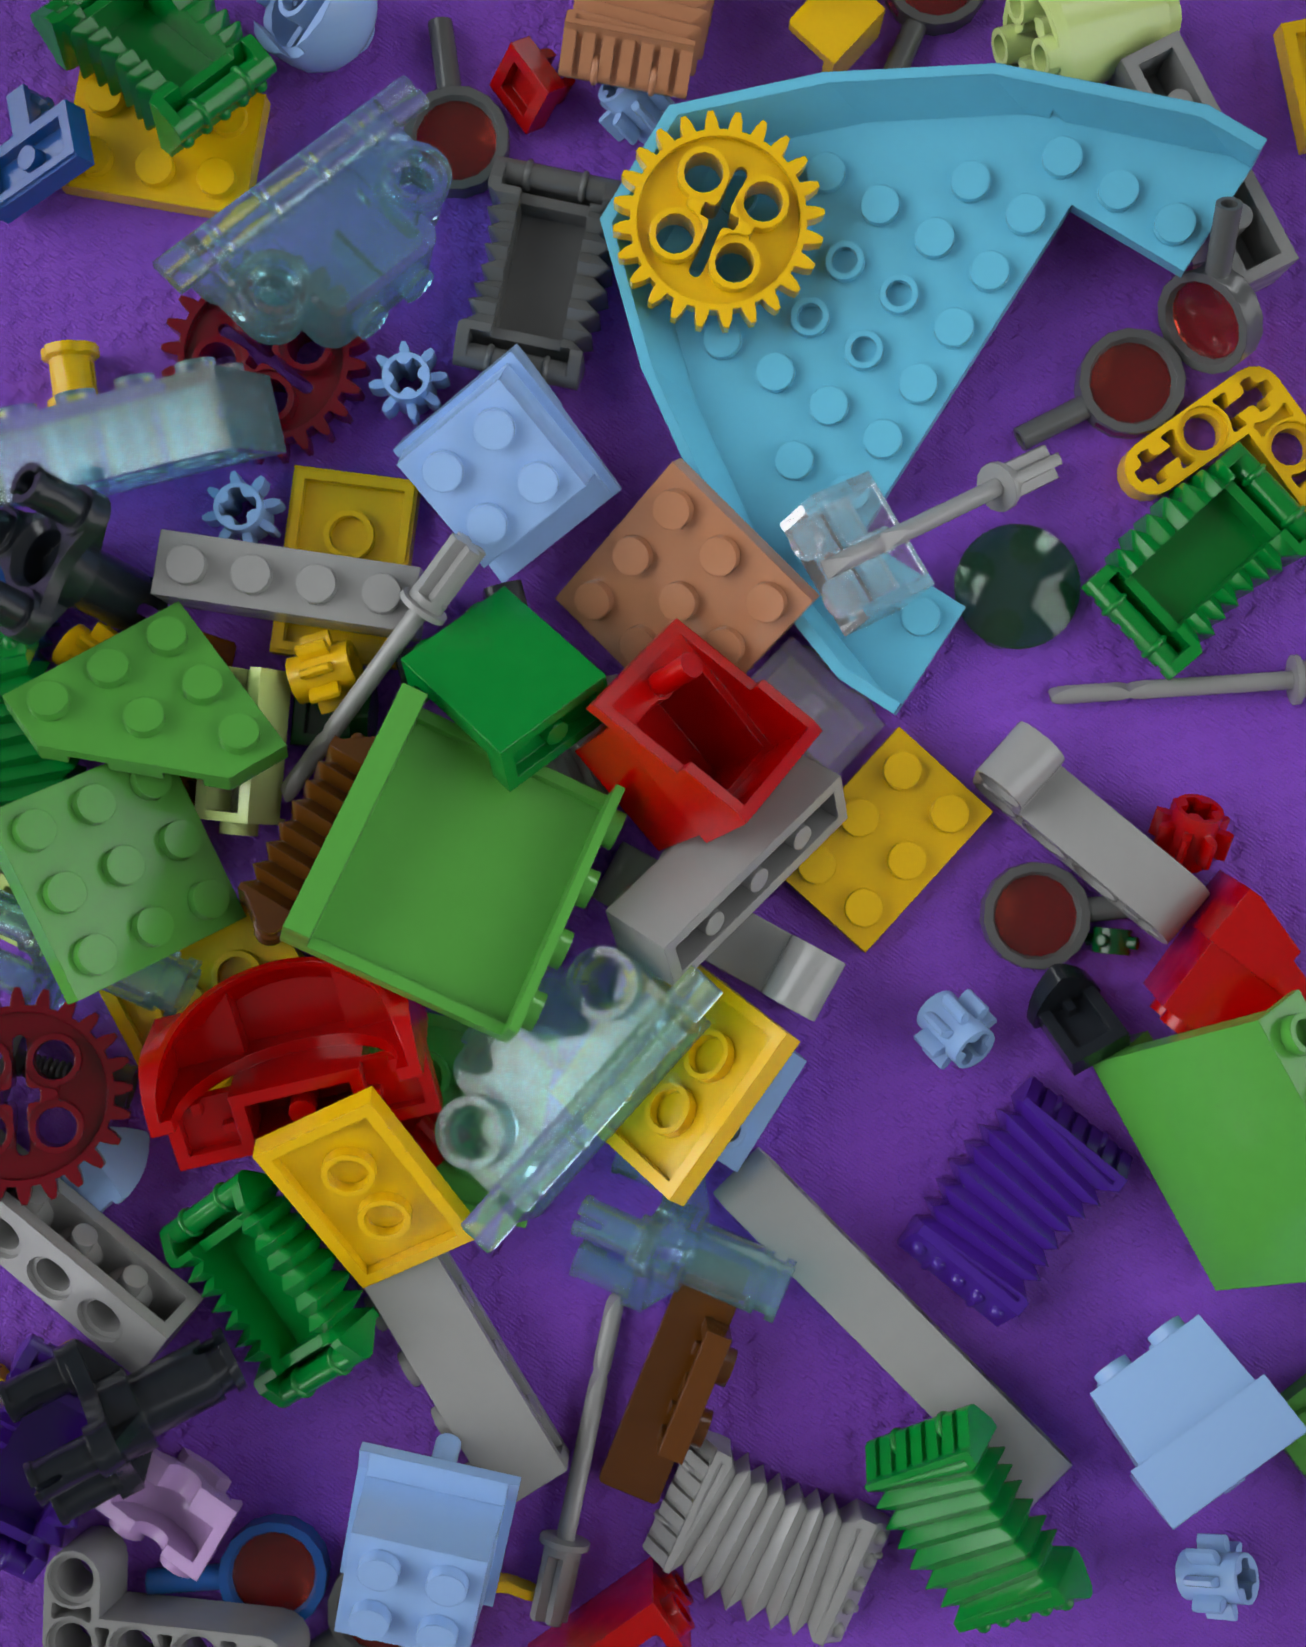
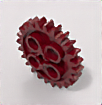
M274 254L270 255L265 271H259L249 255L244 256L242 274L234 276L229 267L221 263L219 264L221 283L214 286L201 276L196 279L204 295L199 301L183 295L179 297L178 300L189 313L187 319H167L166 324L180 338L179 341L161 344V350L168 358L178 363L165 368L161 372L169 384L182 385L168 397L178 409L189 408L182 420L192 430L205 426L201 438L210 447H215L225 438V452L233 459H237L242 454L246 445H248L251 458L259 465L263 464L268 448H273L283 464L289 463L290 445L298 444L310 457L314 455L311 437L318 433L331 443L336 440L329 426V423L334 418L348 424L353 422L351 415L344 406L345 401H364L365 399L361 388L352 382L356 378L368 377L371 373L366 362L354 358L370 350L365 336L352 334L363 325L357 311L343 312L349 300L342 289L328 294L330 282L325 273L321 271L307 282L308 271L303 262L298 259L291 266L287 274L284 273L281 262ZM259 306H270L273 308V314L265 325L258 328L246 326V319L254 308ZM224 327H230L243 336L250 345L263 355L270 358L276 355L286 371L293 376L295 375L300 380L313 386L312 391L305 394L291 385L284 376L268 364L261 363L257 365L245 348L222 336L221 330ZM311 341H319L325 344L322 357L311 364H300L297 362V354L304 344ZM224 356L236 358V364L232 373L220 380L210 379V369L217 359ZM274 392L288 394L287 404L279 414L273 416L260 414V406L266 396Z
M14 987L10 998V1006L3 1007L0 1003V1053L4 1060V1069L0 1075V1118L5 1123L7 1130L6 1139L0 1146V1201L8 1187H16L18 1199L23 1206L28 1205L30 1202L33 1186L41 1184L44 1192L52 1200L58 1196L59 1177L64 1175L71 1183L80 1187L84 1183V1177L79 1164L86 1161L98 1168H102L106 1164L103 1155L96 1146L99 1142L112 1145L120 1144L122 1137L108 1125L110 1120L130 1118L131 1111L123 1106L114 1104L115 1096L128 1093L134 1088L132 1083L114 1080L113 1072L129 1063L128 1057L108 1058L105 1050L114 1043L118 1036L116 1033H110L99 1038L95 1037L92 1030L100 1018L97 1012L88 1015L79 1022L73 1018L77 1002L71 1004L65 1002L59 1010L51 1009V990L43 989L35 1005H27L22 987ZM18 1035L26 1038V1084L29 1088H39L40 1099L31 1102L27 1107L30 1152L26 1155H21L17 1150V1104L11 1101L5 1102L4 1091L14 1087L17 1082L13 1041ZM51 1040L62 1041L73 1050L75 1058L73 1068L69 1074L61 1078H50L44 1075L37 1065V1052L42 1045ZM60 1107L73 1114L76 1119L77 1130L75 1136L70 1141L54 1144L45 1140L40 1134V1117L47 1109Z

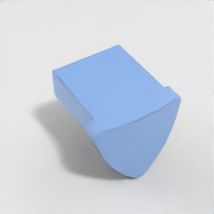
M110 1127L122 1137L119 1145L99 1142L96 1146L103 1155L106 1164L102 1168L95 1167L86 1161L79 1164L84 1177V1183L80 1187L71 1183L64 1175L59 1178L101 1213L113 1202L120 1204L134 1190L146 1167L150 1140L146 1131L126 1127Z

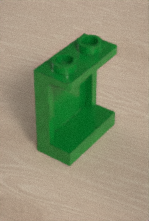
M505 586L485 600L473 604L461 617L434 636L419 642L411 652L401 658L408 685L428 694L425 703L431 699L487 752L493 777L509 792L603 723L586 708L608 686L606 675Z

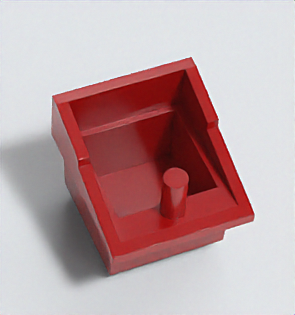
M676 618L669 622L588 705L586 709L603 723L591 733L575 752L609 793L616 784L626 788L619 805L655 848L661 851L699 835L708 843L747 824L823 730L815 720L763 679L756 683Z
M1221 870L1216 873L1206 886L1210 892V897L1189 919L1143 982L1155 997L1150 1007L1177 1034L1265 1011L1293 990L1299 989L1306 1001V977L1294 962L1301 951L1263 898Z

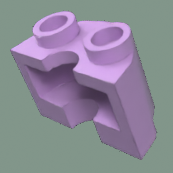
M183 1447L177 1458L154 1449L144 1482L145 1488L124 1500L119 1494L95 1507V1509L110 1519L109 1524L111 1528L120 1536L132 1541H141L145 1535L153 1539L162 1550L160 1561L168 1571L182 1578H192L197 1582L243 1503L242 1500H230L227 1496L226 1491L232 1483L228 1476L211 1462Z

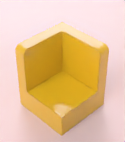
M807 0L790 18L789 30L823 60L821 72L847 71L879 37L886 9L877 0Z

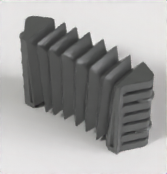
M496 155L488 181L492 206L487 207L491 225L487 226L491 243H485L484 246L489 262L481 264L485 281L474 283L478 297L468 298L473 315L458 321L452 358L453 365L484 371L515 344H518L548 385L578 390L585 373L583 353L593 351L592 335L590 333L601 331L600 315L597 312L609 309L608 294L605 288L613 286L610 268L613 265L600 217L619 188L620 180L591 175L588 170L581 173L537 164L533 159L523 161Z

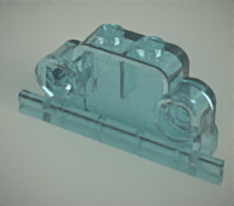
M400 76L153 261V268L181 295L192 288L205 301L218 305L251 338L266 345L288 343L295 339L302 330L315 343L326 348L343 347L357 336L362 340L369 338L384 324L389 310L403 299L408 303L418 299L428 289L434 279V274L429 270L436 242L435 226L440 219L443 202L449 194L452 170L446 157L437 148L424 142L414 141L401 129L428 108V98L421 90L415 88L408 77Z
M611 946L591 947L580 953L570 966L561 965L558 970L547 967L538 990L548 994L539 1019L531 1032L520 1028L519 1033L506 1044L471 1027L465 1031L461 1038V1042L465 1046L458 1053L454 1061L453 1074L457 1085L466 1096L455 1098L441 1110L435 1125V1141L439 1152L448 1163L456 1168L467 1170L489 1192L461 1223L463 1230L474 1238L478 1246L485 1252L491 1253L517 1223L539 1217L712 1024L704 1014L719 999L723 992L695 965H691L678 981L670 987L624 950Z

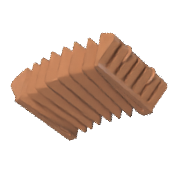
M574 0L573 9L567 10L558 76L589 81L592 86L599 83L647 92L650 97L657 94L686 100L690 76L695 75L697 61L703 58L715 0Z

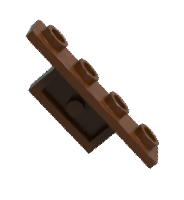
M700 1241L692 1243L600 1470L599 1479L601 1483L655 1504L661 1497L674 1462L683 1464L690 1445L698 1449L702 1446L713 1417V1410L706 1408V1404L714 1384L721 1387L726 1386L738 1354L737 1349L730 1347L732 1342L730 1323L752 1271L751 1264L748 1261Z

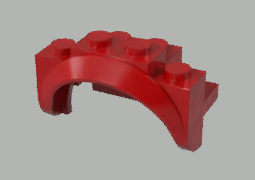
M295 957L276 960L235 974L206 991L182 1013L154 1020L140 1053L138 1065L141 1102L150 1137L169 1136L181 1172L253 1155L256 1139L370 1086L374 1087L399 1121L442 1112L443 1098L426 1041L428 1029L426 1008L317 957ZM369 1047L382 1049L384 1051L371 1053ZM233 1076L231 1086L210 1090Z

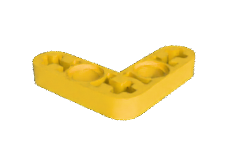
M1260 366L1244 368L1136 443L1120 459L1117 467V481L1122 491L1130 498L1138 501H1152L1164 495L1240 441L1260 463L1266 464L1265 469L1299 505L1306 506V480L1296 485L1292 479L1306 471V415L1274 373ZM1256 387L1263 396L1257 402V407L1254 405L1249 406L1230 420L1223 410L1239 399L1244 390L1250 391ZM1192 418H1201L1210 423L1215 431L1213 447L1208 450L1192 448L1184 438L1183 429L1186 421ZM1289 433L1300 441L1302 457L1298 464L1285 465L1274 457L1272 441L1276 434ZM1161 437H1166L1167 442L1162 440ZM1170 448L1176 458L1155 475L1159 484L1152 478L1141 482L1135 474L1141 466L1138 456L1148 463ZM1181 462L1186 465V468H1182Z

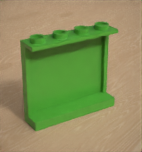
M402 683L282 927L280 941L508 1044L519 1033L520 1028L531 1032L539 1019L548 994L538 990V987L547 967L558 970L571 946L575 933L565 928L574 905L585 909L594 893L601 872L592 869L591 866L600 846L610 850L622 829L627 814L617 810V807L626 788L616 784L611 792L606 795L545 766L509 792L493 777L487 752L456 723L423 708L428 694Z
M1297 989L1289 992L1265 1011L1153 1040L1148 1030L1130 1035L1129 1046L1093 1065L1095 1072L1215 1290L1306 1282V1001L1300 990Z

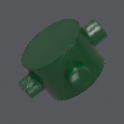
M1093 927V933H1088L1084 941L1086 945L1092 946L1091 952L1130 956L1131 949L1138 950L1140 946V939L1132 937L1133 930Z

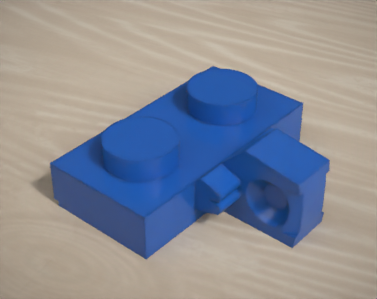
M21 84L6 96L13 135L9 140L0 145V220L7 224L95 165L85 109L66 99L54 106L53 99L48 96H42L29 89L28 85Z

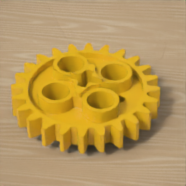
M708 111L704 130L697 132L687 116H683L680 120V138L676 140L663 129H658L656 131V143L659 150L657 155L642 147L636 150V160L643 173L624 170L621 175L622 184L634 193L633 196L623 195L614 197V210L630 217V219L612 225L613 238L631 241L632 243L618 253L619 265L637 263L639 265V268L630 278L631 288H640L650 283L653 289L648 298L647 306L653 309L666 299L672 303L670 322L673 324L683 316L686 310L694 312V325L697 332L702 331L708 315L717 316L722 333H728L732 314L739 313L749 328L755 326L756 306L759 304L771 315L775 316L778 314L781 307L776 292L779 290L785 295L795 298L801 288L791 273L811 275L815 263L803 254L802 250L820 249L823 243L821 235L807 229L808 226L821 222L825 215L824 208L806 205V201L817 194L820 187L819 182H799L798 177L807 165L808 159L806 156L789 162L785 160L784 155L790 141L787 135L778 139L771 146L764 142L767 131V122L764 120L755 127L751 134L742 132L743 121L740 112H735L728 129H719L714 111ZM700 165L711 167L718 174L720 184L710 192L702 193L695 191L685 180L688 170ZM738 170H743L747 177L731 206L727 223L728 228L723 227L720 230L701 275L694 277L690 274L689 269L705 241L708 219H713L717 215L734 173ZM752 195H767L775 201L779 214L770 221L761 222L754 220L746 212L744 202ZM678 225L690 233L693 243L687 250L674 254L661 248L656 236L666 226ZM734 253L741 255L747 260L751 274L741 282L733 283L726 281L717 272L716 261L725 254Z

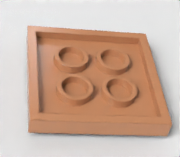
M682 458L671 462L555 599L624 668L669 622L677 618L746 674L820 595Z

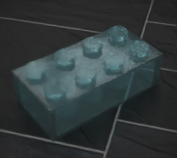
M199 357L174 364L176 374L164 378L155 379L154 373L149 372L116 378L114 380L116 390L97 395L94 388H80L60 392L55 395L56 405L38 410L35 403L0 408V506L27 507L12 501L11 498L14 495L10 493V487L19 469L29 462H35L43 466L44 470L75 487L84 484L105 496L287 453L270 375L245 371L243 363L236 362L216 365L214 357Z

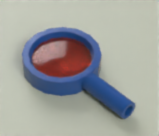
M273 1513L255 1518L241 1528L231 1540L220 1559V1563H209L197 1582L192 1578L179 1577L168 1571L165 1567L148 1568L146 1572L145 1588L147 1595L220 1590L224 1602L282 1607L295 1611L306 1620L316 1610L329 1585L331 1561L326 1543L313 1526L296 1516Z

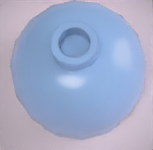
M256 0V2L266 8L263 17L264 27L254 21V34L258 42L267 52L307 73L337 71L365 51L374 36L378 10L377 0Z

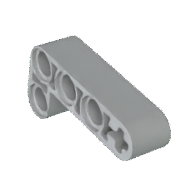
M1018 722L976 770L973 778L975 787L998 809L1156 940L1168 945L1210 897L1208 889L1191 872L1062 767L1065 760L1064 755L1053 742L1028 723Z
M622 841L592 897L609 907L624 888L633 885L658 860ZM754 913L705 959V961L756 988L771 999L813 1022L818 1017L846 966V963L786 932Z
M103 1525L91 1526L82 1531L58 1552L46 1567L44 1576L43 1647H207L201 1637L210 1641L214 1647H309L310 1644L309 1628L304 1619L293 1610L282 1607L160 1594L147 1595V1593L127 1591V1546L119 1534L112 1528ZM81 1560H83L90 1566L93 1573H90L87 1569H85ZM80 1625L83 1626V1627L88 1631V1633H89L90 1636H88L85 1632H83V1630H82V1628L80 1627ZM140 1631L148 1635L153 1644L144 1639Z

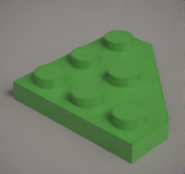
M179 601L2 695L7 710L40 757L69 763L70 757L107 763L109 770L164 779L166 773L201 779L204 786L232 790L288 757L286 743Z

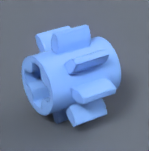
M602 84L598 97L600 105L606 112L598 121L618 142L625 138L631 145H634L637 140L645 144L668 105H672L675 102L668 96L654 94L650 97L647 92Z
M401 341L399 353L394 354L389 359L379 354L376 356V360L382 369V379H374L368 384L373 395L379 397L389 395L382 407L386 418L390 420L401 411L409 416L414 427H416L420 423V414L427 412L430 408L435 412L442 406L437 397V389H445L451 384L447 373L441 371L430 372L437 362L436 354L432 348L424 351L420 357L410 351L406 341ZM403 377L412 382L419 377L422 386L417 391L409 387L401 391L398 382Z
M231 471L230 484L225 485L220 490L208 487L207 492L214 498V511L202 515V519L209 526H224L219 534V538L233 540L239 538L240 540L258 543L259 540L265 538L268 534L272 537L280 538L282 534L274 526V514L286 510V506L277 498L264 499L271 485L265 477L260 475L250 486L244 482L236 471ZM249 501L256 509L247 512V523L241 525L233 516L241 514V503Z
M971 989L965 990L959 998L951 991H941L930 997L920 1008L917 1015V1024L922 1030L914 1036V1040L941 1070H944L951 1061L959 1068H969L984 1059L993 1047L995 1036L989 1028L997 1023V1019L988 1011L989 1007Z
M1197 1533V1549L1186 1548L1180 1552L1177 1558L1175 1577L1178 1590L1184 1599L1192 1601L1191 1609L1193 1612L1206 1613L1207 1619L1238 1621L1237 1604L1251 1605L1258 1595L1259 1573L1256 1562L1249 1553L1242 1552V1543L1240 1541H1229L1227 1534Z

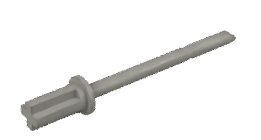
M1040 445L1007 462L994 461L987 463L980 469L977 475L976 487L821 560L820 563L827 579L834 578L984 504L997 512L1010 510L1016 506L1020 497L1059 478L1055 467L1063 464L1059 453L1050 455L1046 445Z
M452 532L414 586L404 587L399 593L401 600L409 610L328 719L323 731L315 737L283 781L280 789L286 802L293 800L304 787L305 781L309 780L315 772L318 761H323L326 757L329 744L334 736L340 737L425 620L438 626H442L447 620V615L444 611L486 555L485 551L472 543L468 536L461 532L457 534Z
M1298 654L1290 655L1286 662L1285 671L1172 678L1169 681L1167 679L1133 681L1130 683L1110 682L1065 685L1050 688L1048 694L1052 703L1077 704L1119 701L1128 698L1153 699L1286 690L1289 702L1292 705H1300L1304 698H1306V660H1302Z
M614 1293L609 1295L602 1316L593 1360V1373L586 1392L558 1529L543 1530L539 1537V1541L544 1545L530 1618L533 1621L545 1622L550 1627H561L562 1623H567L581 1555L589 1551L591 1544L589 1540L577 1535L576 1532L606 1395L607 1375L611 1369L624 1307L623 1299Z

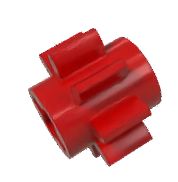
M1184 794L1178 798H1173L1170 809L1157 806L1148 833L1155 836L1153 842L1191 873L1209 870L1213 859L1225 861L1234 838V834L1227 831L1230 818L1224 816L1223 808L1213 799L1199 794Z

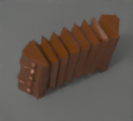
M358 732L354 733L351 738L346 739L334 736L329 744L325 762L318 761L313 780L305 781L303 799L292 801L291 820L278 822L280 840L266 842L269 860L253 863L256 879L243 881L237 887L239 901L242 905L246 906L253 923L254 935L261 944L274 946L281 942L282 927L376 736L365 737L364 734Z

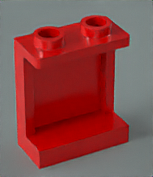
M649 1557L570 1613L567 1623H562L561 1627L549 1628L529 1642L528 1647H638L652 1636H659L667 1647H691V1630L695 1628L688 1606L693 1603V1598L676 1570L668 1574L663 1571V1568L652 1557Z

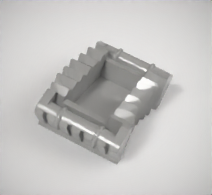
M708 1430L700 1449L689 1446L683 1464H679L660 1508L654 1512L655 1519L642 1547L663 1568V1571L668 1574L682 1565L685 1585L701 1577L704 1600L720 1589L724 1609L727 1610L741 1600L747 1622L762 1609L766 1608L770 1630L788 1615L792 1636L807 1622L812 1641L823 1647L826 1643L841 1642L853 1613L858 1612V1602L877 1560L883 1557L882 1549L891 1531L886 1530V1526L891 1518L859 1499H855L839 1509L833 1493L821 1503L818 1488L805 1498L799 1482L784 1491L780 1472L767 1483L764 1464L751 1471L748 1452L735 1461L730 1439Z

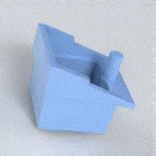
M515 344L430 415L393 449L394 453L399 457L396 465L455 534L458 532L465 534L472 543L485 551L486 555L480 564L483 568L489 565L501 583L509 580L621 490L619 483L564 410L561 401L518 344Z
M1199 1314L1186 1324L1179 1315L1164 1323L1147 1338L1151 1343L1148 1347L1149 1351L1133 1362L1124 1354L1109 1363L1094 1376L1098 1383V1388L1090 1393L1096 1409L1135 1465L1129 1477L1173 1530L1223 1493L1227 1494L1246 1480L1245 1477L1306 1434L1304 1423L1266 1375L1263 1374L1255 1380Z
M451 1433L440 1434L437 1437L431 1457L362 1441L340 1573H344L334 1631L357 1636L364 1640H375L402 1647H471L482 1606L493 1607L521 1477L457 1463L461 1441L456 1435Z

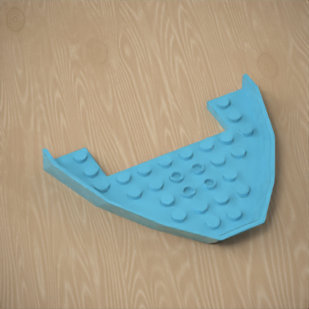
M1001 63L821 72L668 105L643 148L648 149L656 155L659 153L656 143V131L661 128L666 131L674 140L680 138V120L683 116H687L697 132L704 130L708 111H714L719 129H728L735 112H740L743 121L742 132L751 134L762 120L767 122L764 142L770 146L778 139L787 135L790 141L784 155L785 160L789 162L806 156L808 159L804 171L798 177L799 182L818 181L820 185L817 194L806 201L808 206H817L825 209L822 221L807 227L808 230L816 232L823 237L820 249L812 251L802 250V253L815 263L811 275H801L792 272L791 274L801 288L795 298L787 296L778 290L776 294L781 307L779 313L773 316L759 304L756 306V323L751 328L745 324L739 313L732 314L728 333H722L717 316L708 315L702 331H695L694 312L688 310L673 324L670 322L672 307L670 301L666 299L653 309L647 306L648 298L653 289L650 283L640 288H631L630 278L639 268L638 263L619 265L618 253L632 243L631 241L613 238L612 225L630 219V217L614 210V197L623 195L633 196L634 193L621 183L600 217L640 367L682 459L820 595L794 624L837 678L894 715H897L966 607L882 554L829 580L820 561L861 542L860 539L1070 212L1178 277H1182L1211 232L1216 201L1222 197H1234L1255 165L1267 141V138L1212 106ZM635 160L629 171L642 174L643 170L637 160ZM695 166L688 170L685 175L688 185L698 192H710L720 184L718 174L708 166ZM738 170L734 173L717 215L713 219H708L705 241L689 269L690 274L694 277L701 275L720 230L723 227L728 228L727 223L731 206L747 177L743 170ZM752 195L744 202L746 212L754 220L761 222L770 221L779 214L775 201L767 195ZM678 225L666 226L656 236L660 247L674 254L687 250L693 243L690 233ZM725 254L715 263L719 275L729 282H741L751 274L747 260L738 254Z

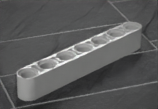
M757 1147L745 1159L738 1172L734 1171L713 1192L725 1209L932 1418L936 1417L940 1411L950 1412L969 1404H975L993 1419L997 1428L991 1437L988 1447L1005 1446L998 1464L1013 1465L1004 1482L1022 1480L1015 1498H1033V1507L1073 1466L1072 1462L1056 1444L760 1147Z

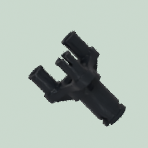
M35 462L26 463L19 469L11 483L10 493L14 495L11 499L17 504L27 506L36 512H24L8 505L0 507V566L6 583L0 581V631L5 636L25 645L34 644L71 607L122 631L147 618L137 613V609L141 604L145 603L159 611L168 607V603L150 594L153 577H149L145 572L101 550L111 515V502L107 496L84 484L75 487L44 470L43 466Z
M220 1327L211 1332L213 1337L201 1343L199 1339H196L129 1375L126 1374L123 1367L74 1338L52 1349L53 1357L5 1382H0V1398L14 1424L21 1421V1418L69 1393L74 1398L79 1397L88 1423L81 1428L83 1435L32 1462L28 1461L23 1464V1469L31 1489L34 1487L36 1489L34 1495L41 1506H44L50 1500L63 1526L119 1494L124 1500L144 1489L152 1452L159 1447L156 1439L157 1436L226 1400L225 1394L236 1388L241 1392L248 1388Z

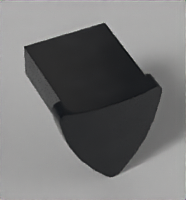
M1054 964L1047 969L1032 993L1027 1010V1019L1033 1028L1037 1029L1040 1027L1075 1076L1129 1046L1130 1037L1129 1032L1101 996V990L1085 970L1069 964Z

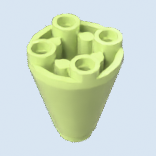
M1006 0L1003 26L995 28L991 36L993 56L996 63L1103 84L1111 79L1122 58L1177 30L1180 31L1182 23L1181 5L1179 0Z

